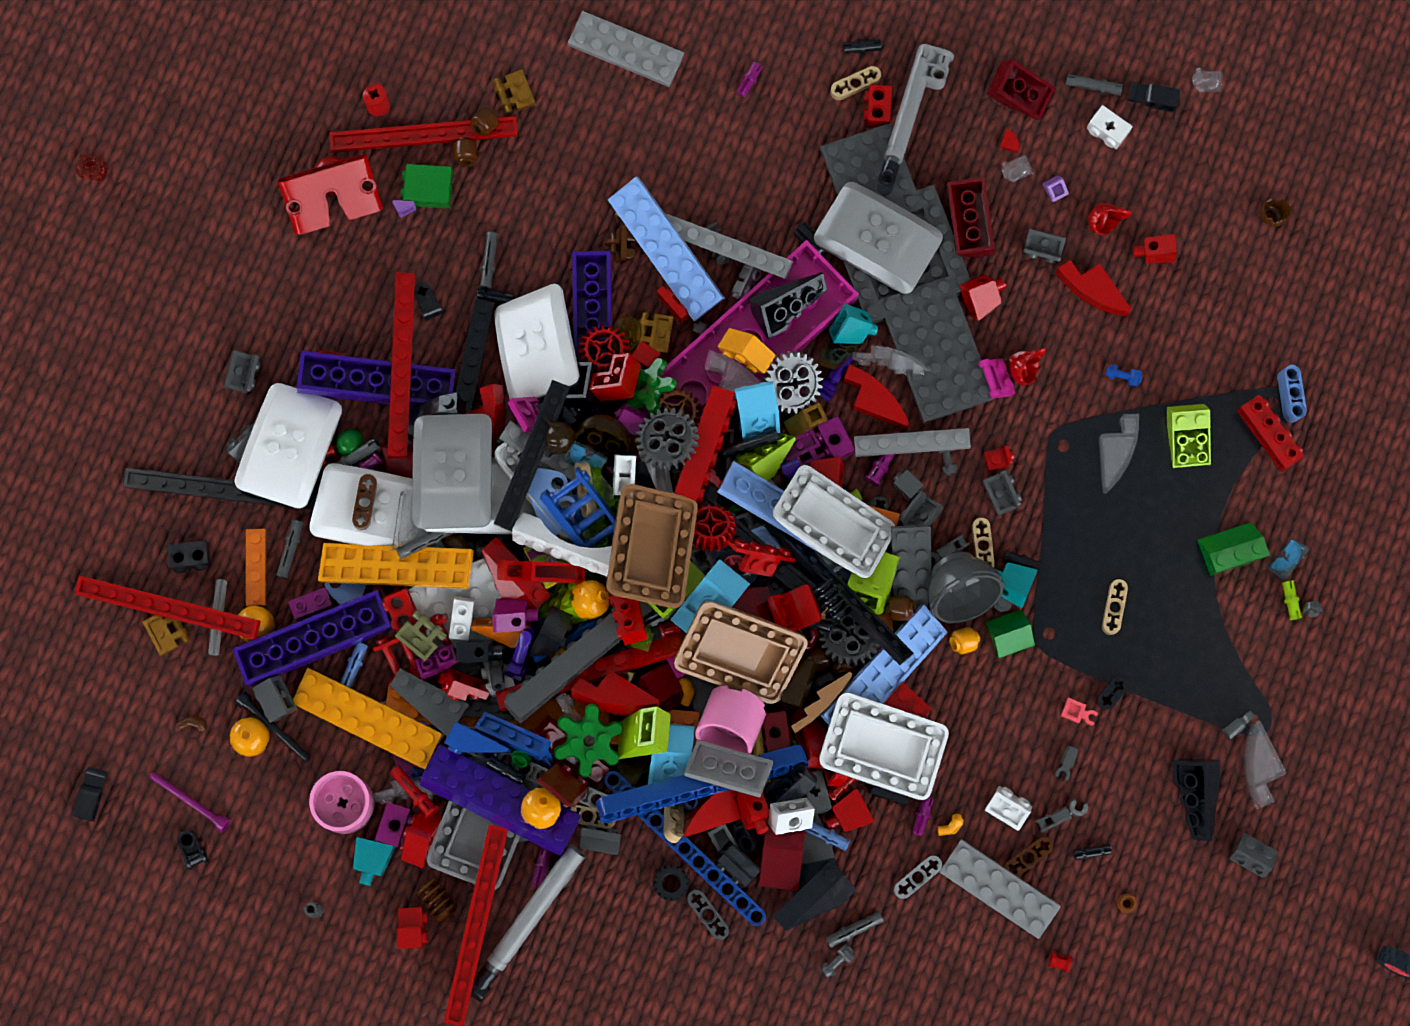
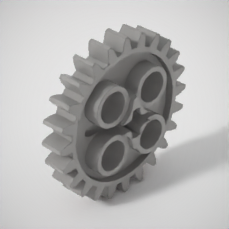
M788 351L787 356L780 353L781 359L774 358L775 363L770 364L771 369L766 371L768 375L762 377V379L766 380V382L773 381L778 410L782 412L785 409V412L788 414L792 410L793 413L797 414L798 408L802 411L805 409L804 406H811L810 401L817 402L814 396L821 395L817 389L823 388L822 385L818 384L823 378L818 377L822 371L816 369L818 364L812 363L813 358H807V354L804 353L800 356V352L797 351L793 355L792 352ZM803 367V374L798 376V370ZM782 370H785L786 374H785V376L781 379V378H780V372H781ZM793 379H794V380H797V381H802V380L808 379V382H804V383H802V382H794V383H792V385L782 384V385H778V386H777V383H780V382H783V383H787V382H788V383H789V382H793ZM804 386L805 392L800 395V388ZM787 389L786 396L782 398L781 392Z

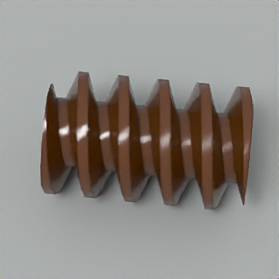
M434 877L419 888L420 890L417 895H425L421 901L423 903L429 902L426 908H433L430 914L431 916L438 915L435 919V922L438 923L451 916L457 910H451L454 903L447 904L450 897H442L446 891H438L441 884L434 885L433 883L437 879Z

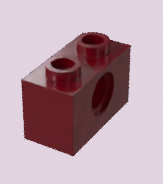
M787 711L766 713L761 726L762 731L765 730L766 737L763 738L764 750L772 752L793 746L789 713ZM776 727L780 728L781 735L778 738H773L772 730Z

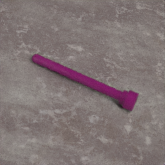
M152 772L150 774L151 780L212 821L215 829L220 833L227 829L231 822L229 818L221 815L217 816L157 773Z

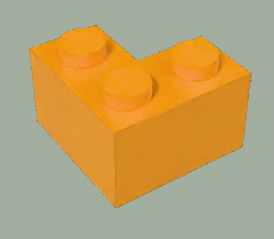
M731 328L728 329L718 345L725 358L729 360L735 359L745 364L746 369L753 374H756V372L765 374L776 356L753 334Z

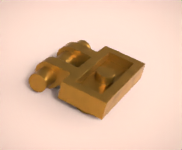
M523 70L505 75L507 83H501L500 78L493 80L495 93L499 95L501 100L500 106L506 114L513 112L511 108L513 105H516L518 111L536 105ZM510 90L512 98H507L505 91Z
M643 312L641 319L638 321L639 332L635 338L636 348L643 341L661 354L667 355L673 317L655 314L654 321L648 320L649 314ZM647 328H652L651 337L646 336Z
M154 615L142 622L161 657L178 648L175 640L181 638L183 644L191 641L188 636L189 632L187 628L183 627L181 621ZM173 623L176 632L173 634L167 626Z

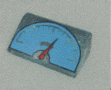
M575 441L573 447L565 454L563 461L573 467L576 462H588L591 476L597 478L608 457Z
M1291 539L1268 568L1284 580L1309 551V548Z

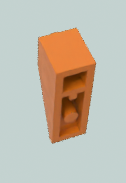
M473 618L471 630L510 648H516L520 634L523 632L494 633L493 618ZM527 621L526 628H532V621Z

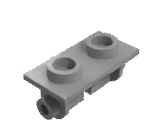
M747 264L744 265L739 275V278L744 281L737 280L732 290V297L736 299L744 297L754 288L756 282L760 279L762 270Z

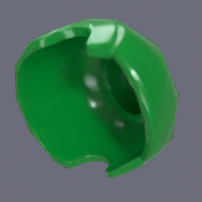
M352 428L343 430L336 440L337 453L341 457L349 455L365 444L364 436L360 431Z

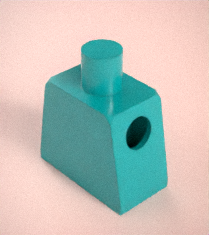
M848 304L843 305L829 328L833 343L861 344L867 335L875 336L878 331V326L873 324L867 311Z
M1007 563L1003 572L995 569L1002 577L1005 586L1001 597L1022 608L1038 570Z
M359 837L356 838L353 869L362 872L360 884L371 886L373 875L383 876L395 850L394 846Z

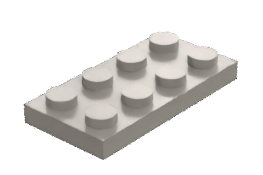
M697 740L684 775L761 798L773 766V761Z

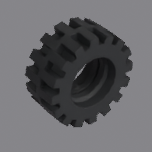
M667 865L662 867L654 877V889L664 900H678L688 890L689 878L686 872L678 866ZM667 875H675L679 878L680 885L677 890L672 892L664 888L663 880Z

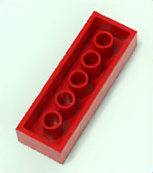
M712 386L698 425V432L695 433L700 437V439L694 440L698 442L699 447H693L696 454H689L692 459L691 461L686 459L674 494L692 499L697 504H702L705 495L703 487H708L712 472L710 468L714 469L718 453L716 451H720L723 445L724 435L722 434L723 432L727 433L731 418L729 415L733 416L736 408L735 392Z

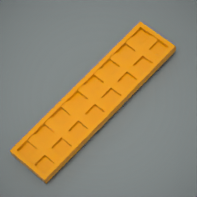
M323 543L318 581L322 583L469 589L474 551L472 549L425 547L401 560L396 551V548L400 546Z
M307 668L293 698L296 706L423 769H426L444 735L311 668Z

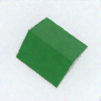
M1021 609L985 622L998 659L1035 646L1031 624Z

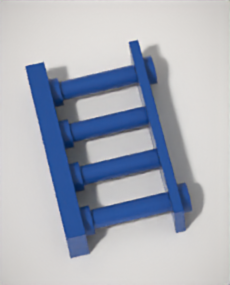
M577 467L575 469V475L577 476L575 479L555 493H550L546 489L541 493L540 499L576 546L595 548L594 545L614 532L616 515L590 482L591 477L587 471ZM582 483L589 493L569 507L562 509L558 504L559 499ZM594 499L601 508L580 523L574 524L570 519L571 514ZM606 514L612 524L591 539H585L581 534L583 533L582 530Z

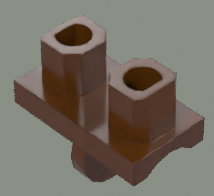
M621 225V228L616 229V233L610 234V239L605 240V245L610 247L611 253H615L616 263L635 258V248L627 247V242L633 243L635 238L626 225Z

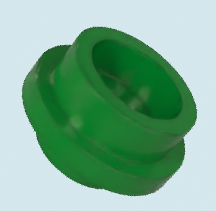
M517 749L512 754L513 764L520 768L526 767L532 760L531 755Z

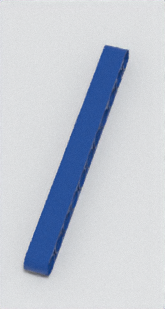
M794 745L757 755L758 757L773 761V766L767 780L787 775L798 765L809 766L803 746ZM682 775L599 798L595 804L601 822L609 823L731 789Z
M609 771L604 777L605 785L614 794L623 792L625 789H634L617 771ZM611 775H616L619 778V782L614 786L608 783V778ZM654 810L637 815L751 925L759 926L765 921V912L687 837L683 836L677 843H672L665 838L664 815ZM653 816L661 818L662 822L659 826L651 825L650 819ZM682 843H687L690 846V851L686 854L679 851V846ZM700 856L704 859L705 863L702 867L694 866L693 860L695 857ZM709 871H717L719 878L716 881H710L707 876ZM724 884L732 885V894L725 895L722 892V886ZM743 897L747 900L746 908H738L736 904L738 898ZM754 911H758L762 915V919L758 923L751 920V914Z

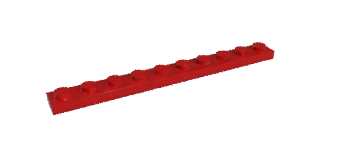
M516 116L497 118L498 126L488 136H479L471 129V120L329 132L331 153L448 143L456 142L461 137H468L470 140L518 136Z
M396 272L387 456L390 458H407L415 273Z
M80 575L74 593L75 595L254 640L257 638L261 622L260 620Z
M683 632L599 658L557 694L571 690L580 677L589 683L603 680L610 670L619 675L675 657L685 636ZM521 684L495 692L501 712L507 710L504 706L505 697L511 691L516 692L520 689Z
M488 826L444 1023L456 1026H464L508 834V830L503 827Z

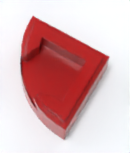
M1006 129L1000 148L1018 153L1019 141L1012 131Z

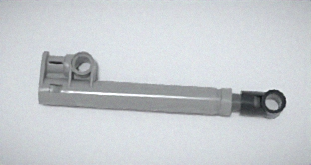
M922 44L918 47L884 158L886 161L883 162L880 175L878 176L877 191L882 195H888L893 191L900 168L899 164L903 161L925 87L939 90L945 86L949 72L948 66L954 59V54L946 49Z
M572 844L567 847L564 854L497 944L493 953L487 958L489 963L481 968L478 976L474 979L471 996L477 1001L481 1002L491 989L489 986L498 977V971L505 969L507 963L511 961L554 899L570 881L578 865L586 858L587 855Z

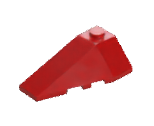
M497 537L481 549L501 599L527 601L528 609H538L551 597L540 582L497 580V561H519Z

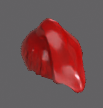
M1100 203L1092 209L1088 216L1090 230L1095 234L1108 235L1121 220L1131 216L1132 212L1112 204Z
M1046 348L1029 352L1020 351L1011 355L1009 359L1010 373L1019 385L1025 386L1036 380L1039 360L1046 352Z

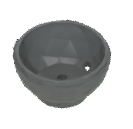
M967 552L953 553L936 563L931 571L932 579L928 590L929 605L933 616L943 622L960 623L969 621L982 615L997 603L1005 588L1004 582L1000 574L989 563L973 557V555Z

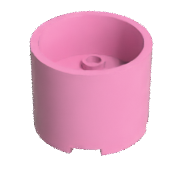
M728 685L718 686L710 694L695 731V736L697 740L751 754L766 716L765 704L756 695L745 689H742L741 692L729 689Z
M335 771L324 775L315 783L310 793L309 806L314 819L322 827L336 833L350 834L361 830L368 824L374 811L375 799L371 788L362 779L349 772ZM342 799L348 801L346 808L339 806L342 803Z

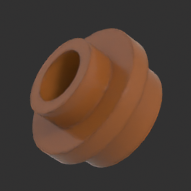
M1128 893L1122 894L1117 899L1118 909L1123 913H1132L1137 907L1136 898ZM1124 900L1130 902L1129 907L1123 905Z

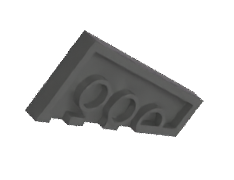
M399 669L390 684L392 689L446 737H448L454 723H460L465 711L469 707L468 703L460 699L453 700L449 698L443 690L402 669Z

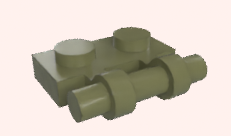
M416 610L412 615L417 620L415 625L408 620L396 633L395 637L426 661L438 647V644L433 639L437 636L443 641L447 634L442 631L439 625L436 626L428 620L427 615H422ZM422 625L431 631L428 636L419 629Z

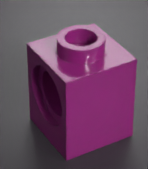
M625 404L623 409L619 408L615 415V418L625 425L629 433L635 436L637 435L636 431L640 430L639 424H643V418H646L645 413L628 404Z

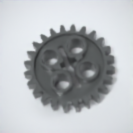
M665 407L664 413L657 409V415L650 412L651 419L644 417L643 419L646 424H639L642 431H636L637 436L640 437L635 439L636 443L640 444L636 448L638 451H642L640 453L641 458H645L647 464L651 462L653 468L658 464L660 470L663 469L664 465L668 471H670L671 465L678 469V463L685 465L684 459L686 458L691 461L692 459L689 454H696L693 447H699L698 442L694 441L700 439L699 435L695 434L698 432V428L693 427L695 422L690 420L688 414L683 417L684 413L682 410L676 414L675 408L668 412L667 407ZM658 426H665L663 430L656 431V428ZM677 429H684L681 434H675ZM654 444H660L658 449H651ZM673 447H679L677 452H670Z
M850 614L840 620H834L830 633L822 630L819 631L821 636L819 641L820 644H823L821 647L823 651H826V656L832 655V662L838 659L839 665H842L845 661L847 667H849L850 662H853L855 667L857 666V661L865 664L864 658L871 660V653L877 654L876 648H881V646L869 634L866 636L860 635L865 630ZM846 621L853 622V624L849 626L844 625ZM835 636H841V637H842V638H841L840 640H838V641L833 640V638H834ZM851 646H857V647H858V648H857L856 650H854V651L848 650Z

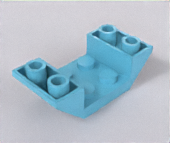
M773 381L736 388L735 398L740 423H738L740 438L742 440L748 439L775 428L779 434V410Z
M719 559L670 620L687 633L702 603L713 601L732 607L750 583Z
M670 723L668 750L664 753L651 755L647 785L684 775L692 754L695 726Z

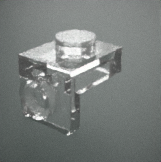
M1196 68V74H1193L1192 82L1199 92L1221 91L1223 74L1221 71L1203 72L1201 68Z
M1026 155L1009 163L1006 161L1002 163L1004 177L1012 182L1034 173Z

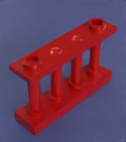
M438 613L430 617V621L436 626L439 625L442 631L447 634L443 640L444 646L452 644L443 625L447 621L448 616L446 613L443 615ZM422 625L419 628L422 632L426 634L425 631L428 629L425 626ZM395 635L388 638L383 636L376 640L377 643L373 647L374 652L383 650L394 673L390 684L400 669L389 647L397 642L401 643L412 666L406 672L419 679L421 678L415 662L417 659L414 652L397 639Z

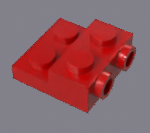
M452 668L446 669L439 676L438 683L442 684V690L446 691L447 696L453 700L461 699L465 701L468 695L477 700L480 698L486 700L489 695V691L480 678Z

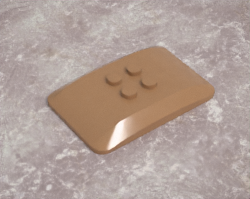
M627 484L622 488L606 588L610 594L669 608H678L683 604L698 509L696 501L678 494L634 484Z
M705 601L700 605L674 658V666L680 672L719 686L728 685L729 689L741 692L742 689H745L756 695L763 702L773 704L781 699L783 690L786 689L807 648V640L802 634L768 620L717 602Z

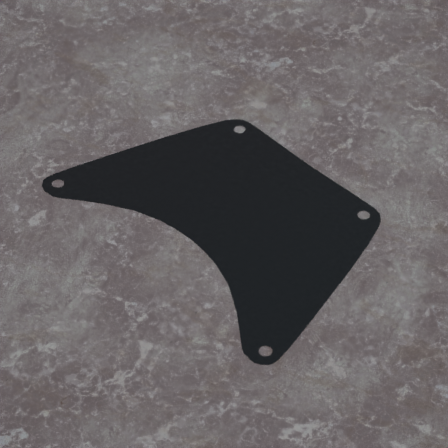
M1274 387L1258 388L1151 405L1090 417L1057 428L1052 432L1047 443L1043 531L1040 562L1042 561L1043 565L1042 567L1039 566L1041 571L1038 574L1033 625L1035 644L1047 656L1079 672L1108 684L1114 678L1121 677L1128 684V692L1225 728L1236 718L1240 719L1244 714L1251 711L1260 718V724L1257 727H1250L1247 723L1246 727L1239 733L1250 737L1263 736L1269 731L1272 723L1271 708L1242 664L1225 630L1216 597L1214 575L1210 576L1197 540L1218 532L1223 509L1235 482L1262 447L1237 410L1259 394L1265 399L1275 397L1278 400V406L1275 409H1271V411L1279 416L1282 425L1285 419L1282 412L1279 389ZM1205 404L1210 409L1211 465L1173 468L1167 429V407ZM1060 440L1069 442L1070 448L1067 452H1060L1057 449V443ZM1121 579L1128 585L1121 628L1116 634L1107 635L1102 630V622L1108 590L1113 581ZM1120 584L1114 587L1117 590L1116 596H1111V598H1118L1119 592L1123 591V588H1120ZM1117 602L1110 603V610L1112 612H1119L1120 605ZM1108 614V617L1112 618L1111 622L1109 624H1106V626H1108L1109 630L1112 631L1113 628H1116V626L1113 625L1114 618L1118 619V616H1110ZM1051 627L1055 629L1056 637L1053 640H1046L1044 638L1043 630L1045 628ZM1114 682V685H1115L1117 688L1123 689V688L1121 687V685H1122L1121 682H1119V683Z

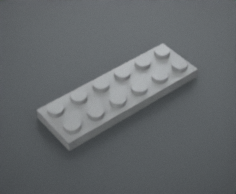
M582 11L568 41V46L667 87L671 86L684 57V52L584 11Z
M963 839L959 841L939 871L1038 939L1061 907V905Z

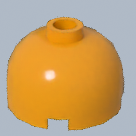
M586 580L578 583L572 590V594H574L572 606L578 616L583 619H596L605 614L610 606V593L604 584L596 580Z
M257 605L248 606L239 613L240 616L261 621L256 639L275 631V619L266 608ZM240 636L247 643L254 640Z
M252 717L237 721L231 728L229 735L230 744L233 749L240 755L247 757L257 756L262 753L270 740L269 730L265 724L259 719Z
M544 787L529 791L523 798L521 805V815L524 821L535 826L534 828L546 829L554 825L561 812L560 800Z

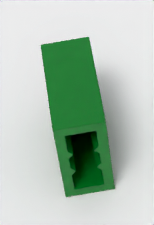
M406 164V170L402 171V181L405 182L404 188H401L400 198L403 201H414L416 207L450 209L453 179L452 167Z

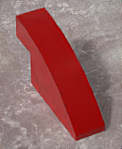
M1071 260L1057 269L1056 275L1063 284L1088 304L1105 312L1124 317L1131 312L1132 309L1101 264H1098L1083 275L1079 273Z
M849 364L843 383L860 389L853 410L906 430L909 421L895 397L873 376Z
M491 384L479 388L483 407L466 414H486L490 417L492 421V457H494V452L498 448L495 440L501 436L504 429L505 402L502 385Z
M500 560L497 561V580L582 583L585 581L586 568L575 566L571 563Z
M611 670L598 687L580 677L571 689V699L585 706L594 703L599 707L600 711L613 714L632 715L640 709L659 707L660 702L659 699Z
M797 709L790 717L792 725L807 717L804 710ZM815 719L795 734L797 745L803 746L809 762L807 768L823 769L827 786L841 787L849 777L825 769L819 762L827 731Z
M728 790L704 797L686 819L683 836L688 837L741 819L735 796L739 792Z

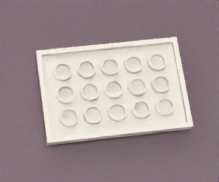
M484 558L472 562L469 589L408 588L417 610L422 615H427L428 620L438 613L441 615L447 614V621L443 625L448 636L456 596L476 599L473 618H493L496 599H501ZM395 597L392 599V603L395 606H402L400 598ZM403 615L400 617V621L403 624L408 620L410 621L408 616ZM429 630L425 631L427 636L431 633ZM471 630L470 639L491 640ZM437 636L433 639L438 644L437 648L444 646L443 641ZM450 638L454 648H456V642L463 641ZM414 653L415 656H416V659H420V658H421V657H419L416 653Z

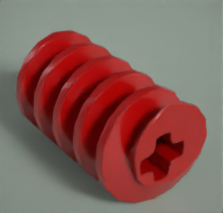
M379 83L366 87L362 96L369 114L375 117L387 114L390 110V103L384 87Z

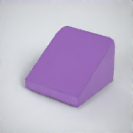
M1055 176L1042 183L1052 202L1069 194L1063 177Z
M392 201L395 210L401 218L416 210L414 201Z

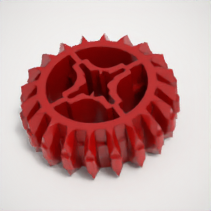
M602 324L601 330L594 326V333L588 330L587 334L589 337L582 336L584 342H580L579 347L583 349L578 350V353L583 355L580 357V361L593 362L597 373L609 371L611 363H600L605 359L612 360L613 355H617L612 349L614 340L620 346L619 354L630 351V346H626L629 341L624 339V333L618 335L619 329L616 328L612 331L611 325L608 326V330H605V326ZM601 337H607V339L603 342H599L596 340ZM590 346L597 352L595 360L588 353ZM601 348H608V353L601 354Z
M708 502L705 507L700 504L699 509H697L693 537L695 549L701 547L703 552L709 549L711 553L713 549H716L718 552L721 550V547L726 549L728 546L727 540H733L736 535V523L734 516H731L730 510L725 511L724 506L718 508L717 503L714 506H710Z

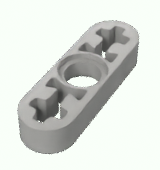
M937 856L926 858L897 882L893 889L895 896L899 899L908 898L936 875L942 868L940 858ZM929 860L932 862L936 860L937 869H930L928 871L930 876L927 877L926 872L920 867L923 865L924 869H926L930 865ZM921 872L923 874V881L915 883L912 879L913 873ZM908 878L909 882L913 886H915V888L912 889V887L910 886L906 889V895H904L903 893L899 894L898 891L900 889L898 886L901 885L903 887L906 884H908V882L905 881Z

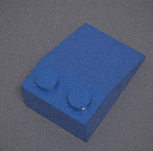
M459 722L454 723L445 741V744L449 745L448 749L461 755L463 752L512 753L514 750Z

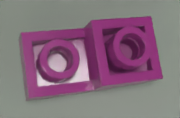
M452 644L435 649L433 651L434 654L430 655L426 661L422 658L415 660L421 680L436 675L457 663Z

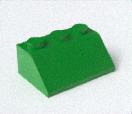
M1252 522L1197 540L1210 576L1264 559L1270 555L1264 537Z

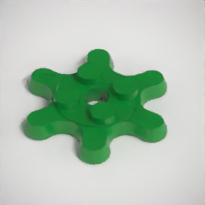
M656 359L651 367L643 370L642 367L640 368L633 398L626 399V404L637 410L647 408L648 413L650 414L651 412L654 415L657 414V409L661 410V405L658 402L659 396L663 392L672 391L677 385V381L674 378H662V373L667 367V362L664 359ZM647 385L644 390L640 389V387Z
M594 703L588 704L585 707L584 718L580 721H573L567 715L561 716L557 721L558 727L566 732L567 740L564 744L555 747L554 756L558 760L575 757L578 760L577 772L583 778L591 775L592 765L596 760H604L608 765H616L619 762V754L611 749L610 741L613 737L623 732V725L619 721L602 724L598 718L599 707ZM588 735L594 737V744L591 746H585L583 742L584 738Z

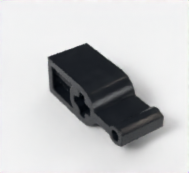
M1132 82L1128 101L1142 103L1149 108L1174 113L1178 106L1181 90L1156 84L1144 85Z
M87 767L84 782L79 789L72 812L73 817L95 822L103 795V786L108 774L107 771Z

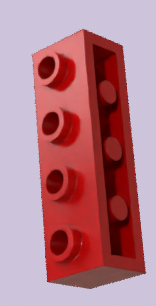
M1260 394L1237 410L1281 473L1304 457L1301 446L1295 444L1290 431L1287 428L1284 429L1280 423L1279 416L1271 411L1268 401L1261 397Z
M609 595L611 606H615L616 610L612 611L614 621L619 624V627H616L618 639L622 638L625 646L648 640L640 601Z

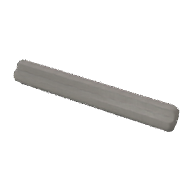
M217 579L215 584L213 609L224 611L227 581L224 579ZM210 630L209 655H219L222 631Z

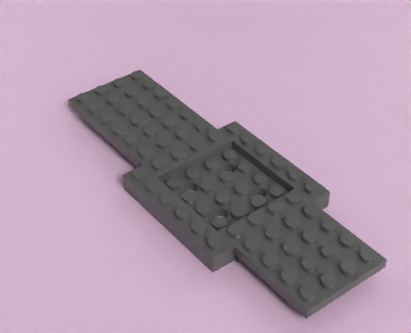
M891 123L820 146V150L837 195L846 183L855 182L940 230L943 235L940 246L928 264L929 271L922 274L915 288L909 294L899 293L841 260L849 284L859 293L856 301L859 309L870 314L873 324L885 321L922 421L925 424L989 402L995 398L990 397L989 392L991 391L983 369L978 364L982 360L957 296L962 295L959 285L971 279L962 256L957 255L955 238L935 186L931 185L916 190L903 158L902 163L899 164L900 168L892 193L882 195L877 191L878 176L880 175L883 162L886 161L884 156L893 130Z

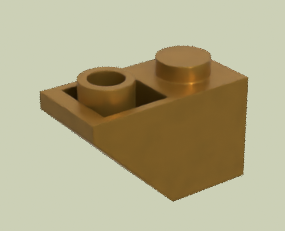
M817 403L792 416L784 422V425L789 435L796 437L811 429H816L818 425L826 422L828 419L820 403Z

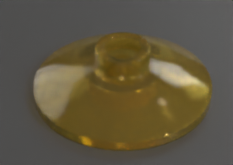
M623 316L613 324L612 331L618 328V335L621 333L625 334L624 339L629 341L626 346H630V351L626 353H630L638 346L642 330L635 318ZM614 340L612 347L620 353V346Z

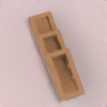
M851 672L817 691L820 699L804 708L807 717L791 726L795 734L812 723L831 705L852 678Z

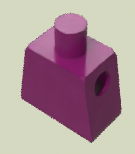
M496 599L493 611L494 633L526 630L527 621H539V610L528 609L527 601Z

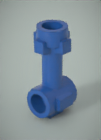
M1114 364L1112 366L1108 365L1105 376H1108L1109 379H1114V377L1128 380L1127 384L1138 387L1143 377L1141 376L1142 372L1139 370L1131 369L1129 373L1118 370L1117 365Z

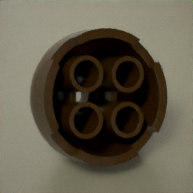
M606 414L589 416L582 420L575 430L574 443L585 448L586 454L588 451H591V454H589L591 456L596 451H599V456L607 459L600 470H605V466L614 467V454L629 455L631 435L625 425L613 416Z

